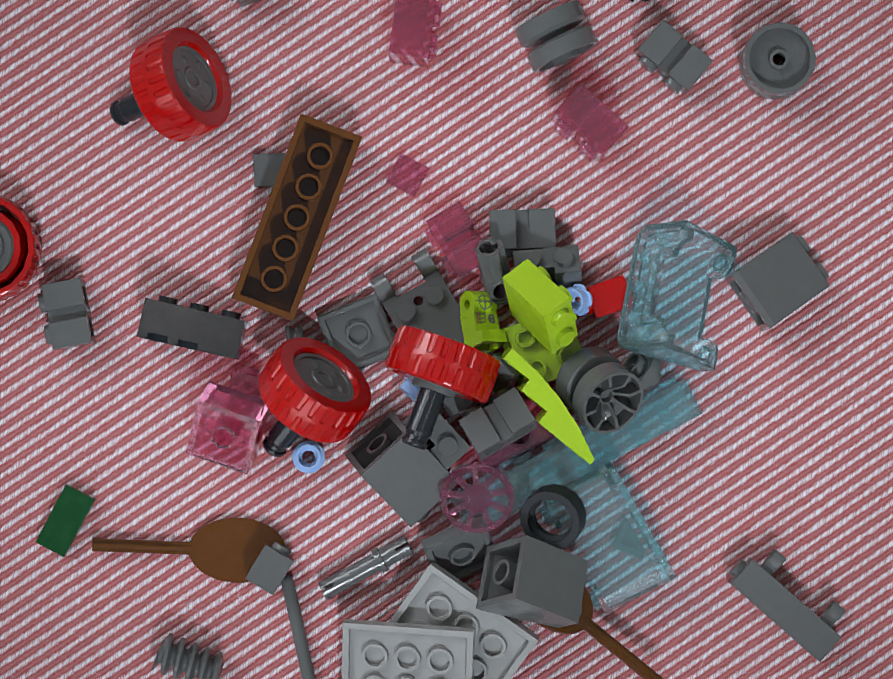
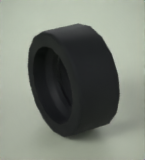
M549 484L541 486L525 501L521 509L520 523L525 535L559 549H564L573 543L582 532L586 524V510L583 501L575 491L564 485ZM543 500L557 501L569 512L571 526L564 534L549 533L537 522L535 509Z

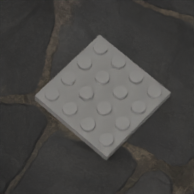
M434 562L430 563L389 621L475 628L474 679H511L540 638L512 617L476 609L479 593Z
M345 619L343 622L342 679H474L475 628Z

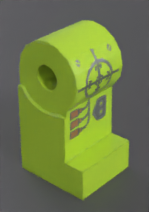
M467 290L462 294L460 298V319L464 343L485 353H492L506 344L508 340L506 331L499 328L496 313L497 304L491 301L486 291Z

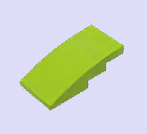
M508 347L500 358L525 377L517 389L542 408L535 417V420L591 465L595 459L580 428L562 400L538 371L513 348Z

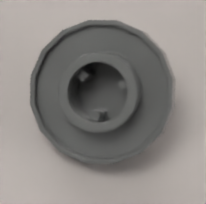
M643 347L632 353L623 363L641 381L643 390L653 388L661 378V355L650 347Z

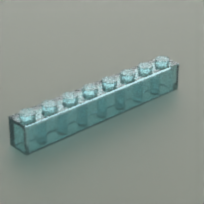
M673 376L657 385L659 391L650 396L644 391L643 402L639 412L629 424L618 431L601 434L592 431L584 423L579 425L578 427L595 459L591 465L580 458L559 439L554 438L542 444L544 451L532 456L529 451L513 460L514 467L503 471L500 466L484 475L485 482L474 486L473 482H469L456 489L457 496L452 498V501L463 522L481 515L485 526H488L522 508L529 496L541 486L549 484L566 485L703 414L685 379L676 381Z

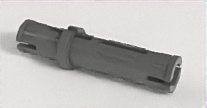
M405 536L380 550L376 547L371 550L372 554L322 581L320 580L318 585L320 589L324 590L322 593L325 598L329 600L331 597L379 571H382V573L388 571V566L409 555H413L414 553L411 547L408 546L409 543Z

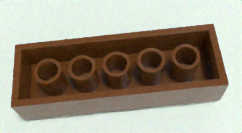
M300 114L232 299L294 321L362 136Z

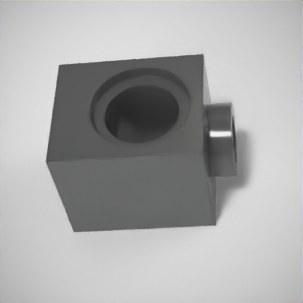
M276 541L273 545L266 542L245 579L274 595L294 562V558L289 556L292 551Z

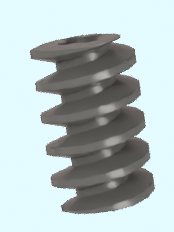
M169 633L162 641L151 669L153 670L160 663L161 674L165 675L173 668L174 679H178L183 673H185V679H194L195 677L198 679H219L224 663L222 662V652L219 651L213 658H210L209 647H206L199 654L198 643L194 642L189 649H186V638L182 637L175 645L173 644V634Z

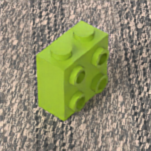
M526 259L502 277L511 315L552 354L560 348L568 346L574 340L578 332L575 323L577 317L571 305L573 298L564 286L560 285L558 287L552 281L545 268L542 266L536 267L529 259Z
M520 323L503 329L506 331L508 340L506 344L502 345L504 351L508 347L513 348L538 371L546 382L556 379L564 362L572 354L582 349L576 336L568 346L562 347L552 354ZM520 375L519 379L517 380L518 386L525 379V377Z

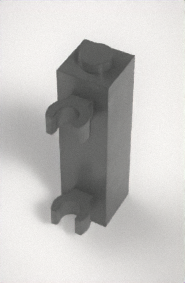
M775 549L761 565L751 558H748L746 561L740 559L729 571L732 577L728 583L816 660L821 662L842 638L831 627L842 617L846 610L837 602L832 601L820 617L811 611L772 576L786 561V558Z

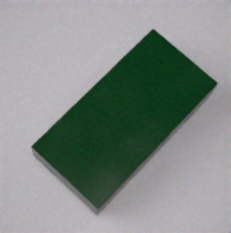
M66 484L35 542L62 557H66L96 499Z

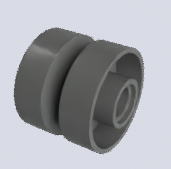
M586 347L572 354L561 366L556 378V392L559 398L588 428L597 433H612L625 427L637 415L643 402L644 390L641 381L608 350L602 347Z

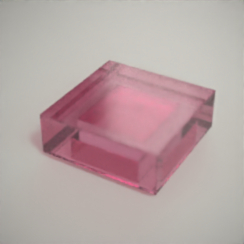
M400 154L386 183L415 198L430 168Z

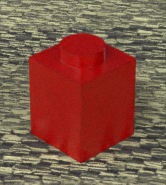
M623 275L586 287V290L591 293L593 298L587 315L593 313L594 319L634 306Z

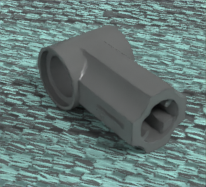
M488 237L480 240L478 246L474 248L480 269V280L493 303L505 304L508 303L502 277L510 272L502 241Z

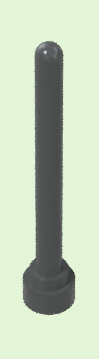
M285 576L281 585L302 679H315L295 583L292 577Z

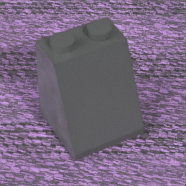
M793 232L725 277V280L761 331L772 328L830 286L826 281L829 275L820 262H813L808 255V252L811 251L809 245L801 235L796 237Z
M391 411L345 456L361 477L412 527L416 522L423 521L429 515L430 509L440 500L449 497L459 482L428 449L421 450L402 442V437H405L406 425Z
M527 535L487 546L476 609L556 628L577 624L582 613V598L584 586L587 582L588 560Z

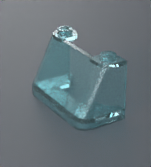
M688 220L650 224L641 229L635 240L618 329L617 340L619 345L630 352L702 372L715 371L718 358L717 345L709 339L701 338L712 280L724 278L732 271L737 247Z
M607 461L565 485L576 492L583 501L586 510V524L582 532L567 547L571 554L588 560L587 582L592 590L589 595L596 611L602 608L606 614L676 578L670 563L611 462ZM543 500L542 504L544 506L539 508V511L548 526L554 523L559 533L564 534L571 526L569 512L557 501Z

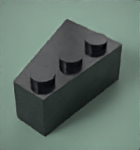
M159 295L158 301L145 298L137 337L239 360L248 323L240 320L241 313L222 309V314L217 315L209 313V306L191 302L190 308L177 305L178 299Z

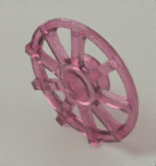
M476 462L455 471L453 470L441 488L440 504L444 515L454 526L467 532L483 533L499 527L508 519L514 505V490L506 476L501 473V470L477 464ZM472 471L473 485H469L460 475ZM478 471L491 474L483 485L479 484ZM496 478L505 486V488L488 490ZM455 480L465 491L457 492L447 490L450 484ZM507 494L508 506L499 504L491 500V498ZM446 498H459L463 502L448 510ZM488 507L499 510L503 513V516L493 523L487 511ZM466 508L470 512L466 524L463 525L453 516ZM475 513H482L487 526L471 527Z

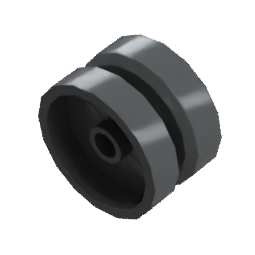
M579 0L552 8L532 18L515 30L521 47L531 48L538 46L527 57L534 73H540L563 65L598 44V39L592 27L581 26L575 28L582 23L586 16Z
M777 22L763 26L751 36L741 51L739 70L743 82L751 92L761 98L778 100L791 96L807 83L814 71L816 54L813 43L804 31L793 24ZM773 56L775 60L780 58L783 63L780 66L774 64Z

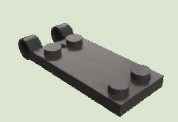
M425 248L411 256L425 280L424 283L397 297L384 273L369 281L397 329L401 325L411 326L465 344L460 319V306ZM416 296L423 298V303L419 306L414 304ZM457 396L454 399L445 397L442 406L449 418L476 402Z

